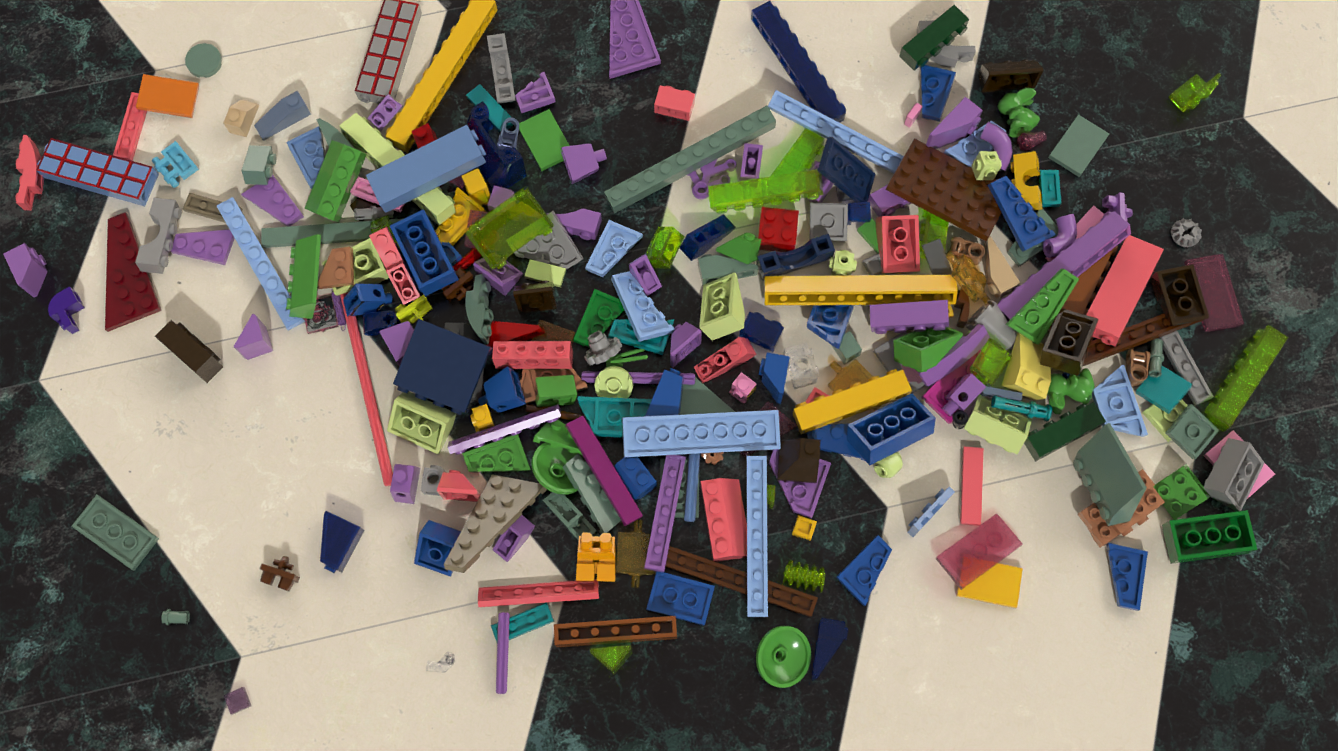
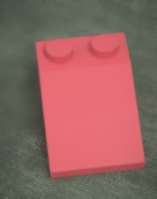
M919 215L876 217V235L882 273L919 272Z

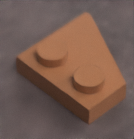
M343 247L331 250L318 280V289L354 285L353 248Z

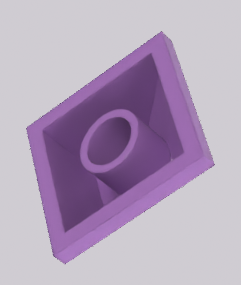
M685 322L683 325H677L672 333L670 365L672 367L676 366L701 344V330L688 322Z

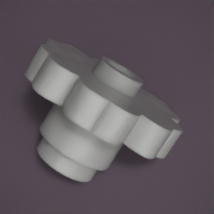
M601 331L594 332L588 337L590 349L586 352L584 358L589 365L600 364L615 356L621 350L622 344L617 337L607 339L606 335L602 334Z

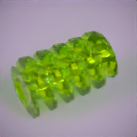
M789 560L784 570L782 584H784L786 579H788L789 586L796 581L798 588L801 583H804L805 589L811 584L812 591H815L817 586H819L822 593L826 573L824 567H820L817 572L815 565L809 570V566L806 563L803 568H801L800 562H797L793 567V561Z

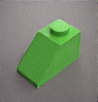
M744 233L717 247L716 252L748 265L757 260L761 239L756 238L752 233Z

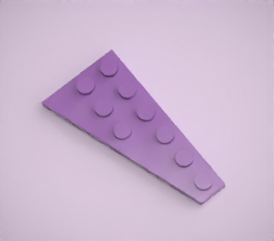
M611 0L610 79L661 64L639 0Z

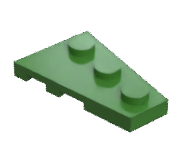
M560 420L551 423L547 422L534 437L533 442L540 443V441L550 443V447L556 449L558 446L567 448L569 453L579 454L583 457L565 427L566 424Z
M518 434L462 453L469 472L531 471Z

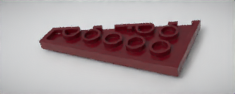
M126 212L108 219L105 330L107 332L162 311L149 273L141 272L135 263L140 247Z

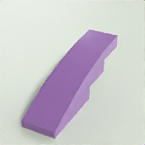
M978 324L966 337L962 336L936 366L928 369L926 372H917L925 386L928 387L953 372L991 340L984 325Z

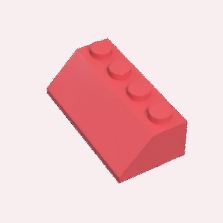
M718 478L701 481L700 487L713 561L721 562L746 558L747 523L739 479Z

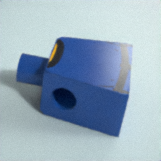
M355 284L343 299L347 317L377 313L384 304L392 303V294L384 293L381 284Z

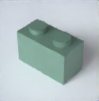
M249 145L241 170L245 184L268 185L269 178L273 175V165L276 164L277 160L271 146Z

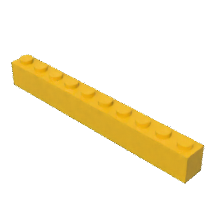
M469 1L468 7L465 12L461 13L457 25L452 27L450 36L447 40L443 41L441 50L438 54L434 55L432 64L424 71L420 83L418 82L415 85L413 94L406 99L404 108L401 112L397 113L395 122L387 129L386 138L392 142L394 147L406 153L409 152L415 142L412 130L425 125L498 11L496 1Z
M956 275L765 276V305H877L948 300V304H956L958 292Z

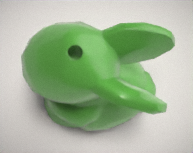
M1023 88L1017 93H1007L998 102V110L1009 116L1007 124L1010 125L1008 133L1013 138L1028 134L1040 121L1038 115L1032 110L1025 108V106L1033 103L1032 98L1036 94L1033 88Z
M1082 369L1078 376L1070 374L1068 379L1059 373L1051 374V383L1047 395L1049 396V405L1052 406L1053 413L1059 415L1062 413L1065 406V395L1084 404L1090 402L1095 388L1089 369Z

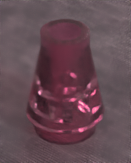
M1044 131L1025 132L1018 136L1017 142L1020 149L1030 150L1041 142L1046 141L1047 137Z

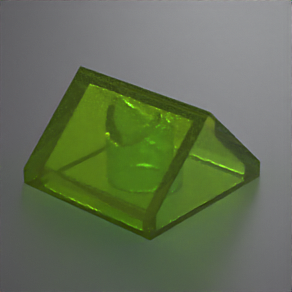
M989 338L970 367L971 374L985 386L993 387L1012 355L994 339Z
M631 645L590 648L592 657L613 675L616 674L633 653Z

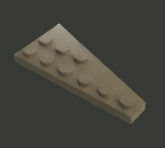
M491 475L444 563L445 569L465 573L480 558V553L486 547H490L494 543V539L499 534L502 535L522 515V511L528 505L531 506L535 502V498L540 493L543 494L547 489L540 483Z

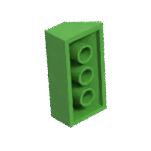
M332 140L305 209L339 223L351 195L350 190L359 175L367 154Z
M319 234L296 240L295 247H291L290 258H294V262L289 267V275H292V281H288L287 292H291V298H287L286 309L290 310L289 317L313 319L317 298L321 235Z

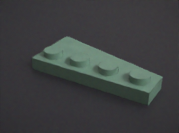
M577 454L563 466V469L573 487L578 489L581 501L584 505H587L593 522H596L600 528V534L607 533L621 519L589 465Z

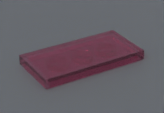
M1223 254L1186 260L1184 262L1185 266L1194 264L1210 317L1202 321L1205 332L1242 326L1244 321Z
M995 514L938 555L936 560L962 590L1020 548L1023 543L1000 516Z

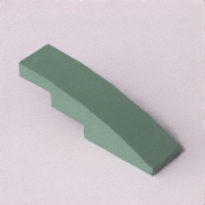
M552 492L543 500L577 541H579V536L583 532L590 533L592 536H600L596 529L564 494Z

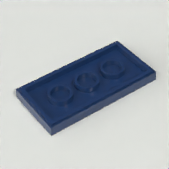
M828 137L817 171L861 207L867 206L876 174L836 139Z

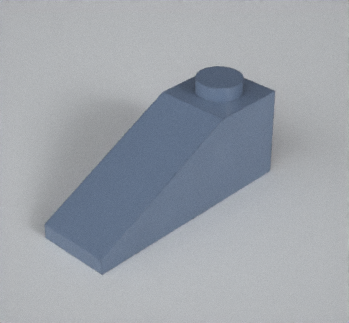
M296 91L281 99L254 126L264 141L306 118L311 113L299 92Z

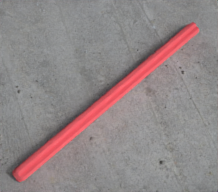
M347 292L340 294L383 483L385 486H391L393 472L356 316L347 317L343 302L344 297L349 293Z

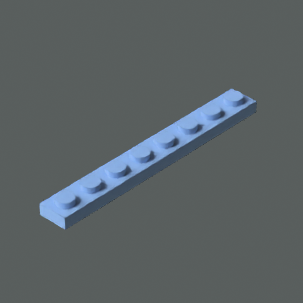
M777 90L768 104L770 110L826 139L833 137L847 150L893 174L904 157Z
M232 197L217 205L219 212L286 329L289 331L305 322L303 318L289 317L290 310L286 309L287 298H291L235 199Z
M747 456V617H768L767 456Z

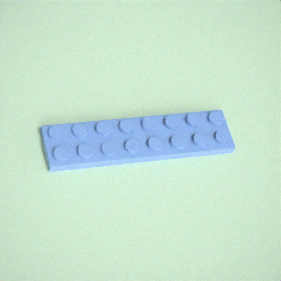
M778 410L622 418L624 457L781 449Z

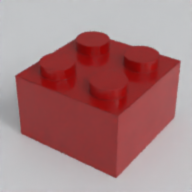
M762 207L758 238L761 239L759 250L777 252L794 250L799 210Z

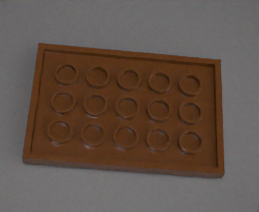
M915 138L886 188L887 191L984 241L988 240L1001 214V210L988 187L990 183L996 181L995 179L976 180L972 167H968L933 147L926 146L925 143Z

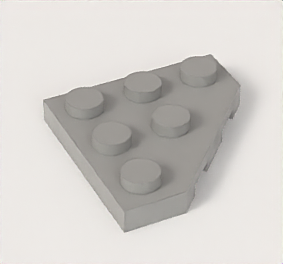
M554 211L506 240L517 257L528 258L566 269L584 259Z

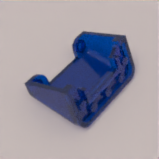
M482 101L472 108L465 124L469 127L470 131L474 129L479 139L476 143L478 146L482 145L486 153L483 156L486 163L477 168L492 189L494 186L507 189L527 177L523 157L514 147H506L500 151L489 136V130L493 128L489 120L490 112Z

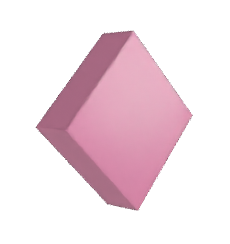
M915 104L906 116L904 125L910 128L920 115L922 109L920 104Z

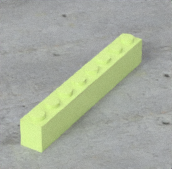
M357 113L339 125L341 133L357 150L367 154L366 158L378 169L405 156L401 150L397 151L389 139L385 140L377 128L373 129L365 117H360ZM440 187L412 200L421 210L424 209L426 214L438 226L455 213L454 200L449 195L446 196Z

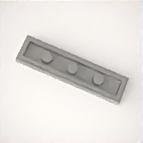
M1178 331L1159 337L1158 339L1163 340V349L1177 375L1192 383V388L1187 393L1194 406L1212 399L1214 396Z

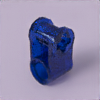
M393 311L363 314L364 335L367 336L379 335V331L401 323Z

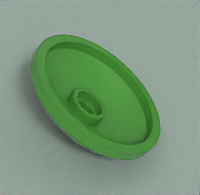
M547 442L541 444L532 457V470L538 482L549 491L557 494H572L578 491V489L573 487L563 469V466L576 454L569 453L567 448L560 446L557 449L550 447V443Z
M779 626L767 632L760 641L756 653V664L761 677L770 685L779 688L790 687L798 683L807 673L811 662V648L808 639L800 630L791 626Z

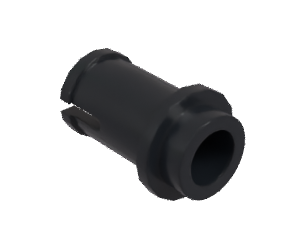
M958 410L953 414L954 428H957V426H959L958 429L964 428L968 421L966 412Z

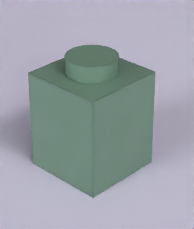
M850 331L844 334L839 349L832 346L844 365L860 356L862 348Z

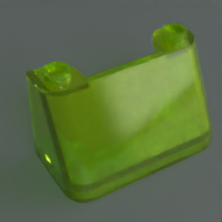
M525 186L466 229L465 234L493 270L496 267L500 269L507 264L506 259L536 236L543 234L545 237L551 233L554 224L529 187Z

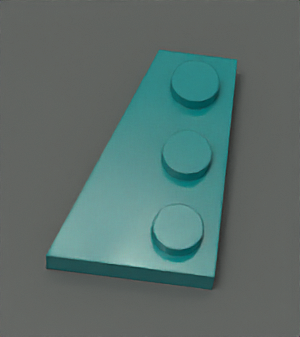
M614 320L608 338L617 337L623 344L663 355L670 334L638 342L629 320ZM674 320L666 321L669 325L673 326Z

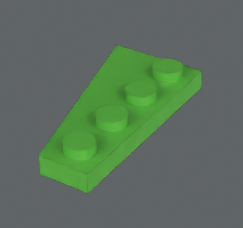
M1060 269L1005 325L1039 345L1079 281V278L1065 269Z

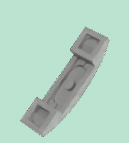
M505 33L487 36L497 103L516 101Z

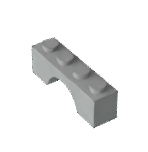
M153 198L149 214L153 222L160 226V231L152 242L140 246L135 263L141 272L163 274L164 268L168 266V254L173 248L172 239L173 235L177 233V221L181 218L182 210L176 200Z

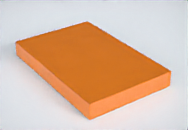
M143 74L136 108L137 110L193 118L199 83Z

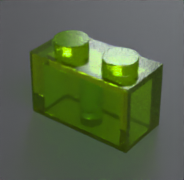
M658 227L645 253L654 268L670 269L685 236L674 227Z

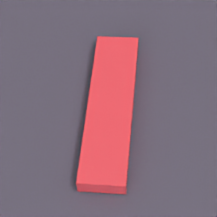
M131 92L113 156L133 161L147 111L137 110L136 103L139 93Z
M963 447L960 524L981 525L984 448Z

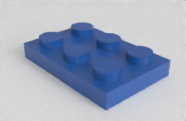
M657 571L646 610L666 616H676L677 619L705 626L715 586Z

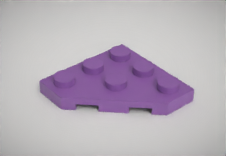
M779 449L773 450L769 461L776 478ZM819 459L817 483L778 480L793 512L812 519L831 465L830 462Z

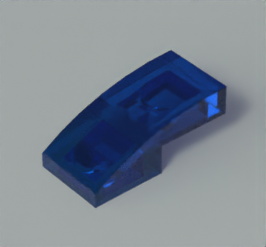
M870 202L848 204L847 225H851L852 222L871 221Z

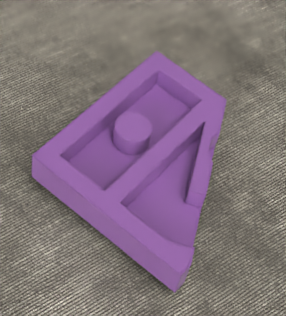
M545 72L539 74V79L534 83L531 81L525 89L515 95L521 113L556 102Z

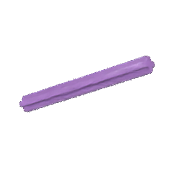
M583 371L581 379L585 383H595L596 377L600 372ZM628 372L632 377L633 383L659 384L663 374ZM694 373L680 374L681 377H684L683 384H695Z

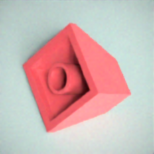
M449 470V473L443 472L437 487V492L443 499L478 501L480 494L463 474H460V471Z

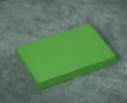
M549 109L519 123V131L541 171L564 161L561 148L570 145Z

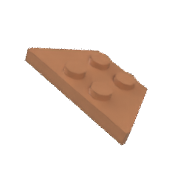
M573 368L523 369L520 380L526 404L535 402L538 393L535 382L536 377L573 375L576 391L585 390L588 387Z

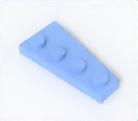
M630 271L612 275L611 281L638 342L674 332L673 326L666 322L663 313L656 309L652 299L645 295L643 288Z

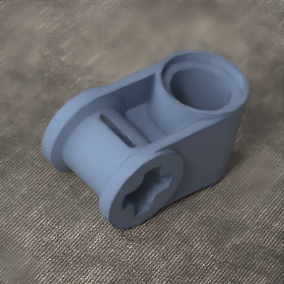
M507 118L503 122L497 140L496 151L503 150L514 155L519 132V122L515 118ZM512 123L515 126V130L508 131L506 124Z

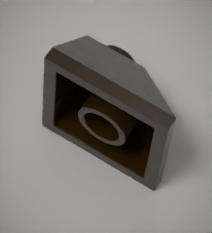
M799 438L780 441L781 449H779L777 480L817 483L821 440Z

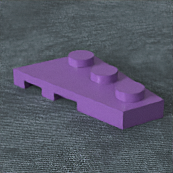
M273 175L269 178L268 185H254L241 194L245 199L251 201L287 227L304 217Z
M230 229L179 233L175 235L171 252L226 265L235 238Z

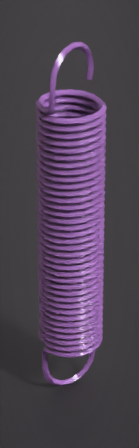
M332 292L331 295L338 325H345L346 329L347 323L340 295L336 296Z

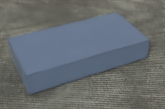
M986 386L980 394L992 398L997 396L1020 401L1022 400L1023 393Z

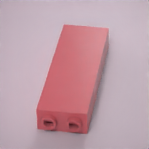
M1131 235L1125 239L1086 314L1098 319L1093 334L1094 338L1101 339L1103 343L1116 347L1164 249Z

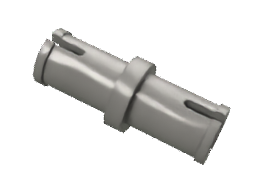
M376 206L354 209L355 220L371 219L375 221L378 218H393L394 214L393 210L385 213L381 207L376 208Z

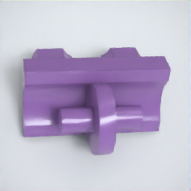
M387 94L367 119L382 131L402 105L394 100L391 95Z
M1119 192L1115 196L1108 195L1102 199V206L1109 208V211L1104 213V216L1115 211L1127 222V218L1133 215L1132 209L1127 208V204H1125L1124 193Z

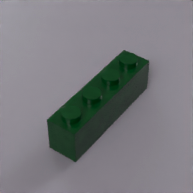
M953 5L901 48L899 57L914 71L918 67L922 68L927 64L930 57H935L941 52V48L945 45L949 46L958 34L961 36L968 29L969 18Z
M1092 402L1088 405L1083 403L1076 407L1077 411L1071 414L1068 411L1059 417L1061 420L1057 422L1051 420L1043 425L1044 429L1040 431L1035 429L1029 432L1024 444L1035 462L1101 427L1106 420L1095 403Z

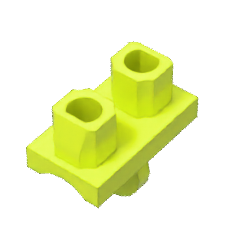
M424 295L411 301L412 303L408 306L400 304L395 308L397 312L395 315L401 323L409 321L410 324H413L418 319L423 320L422 317L433 309Z

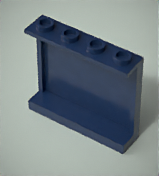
M418 319L393 384L398 386L397 390L408 394L411 391L416 393L415 397L426 401L427 398L434 400L433 404L442 408H444V405L449 406L452 412L462 415V412L468 413V406L487 358L492 354L493 348Z

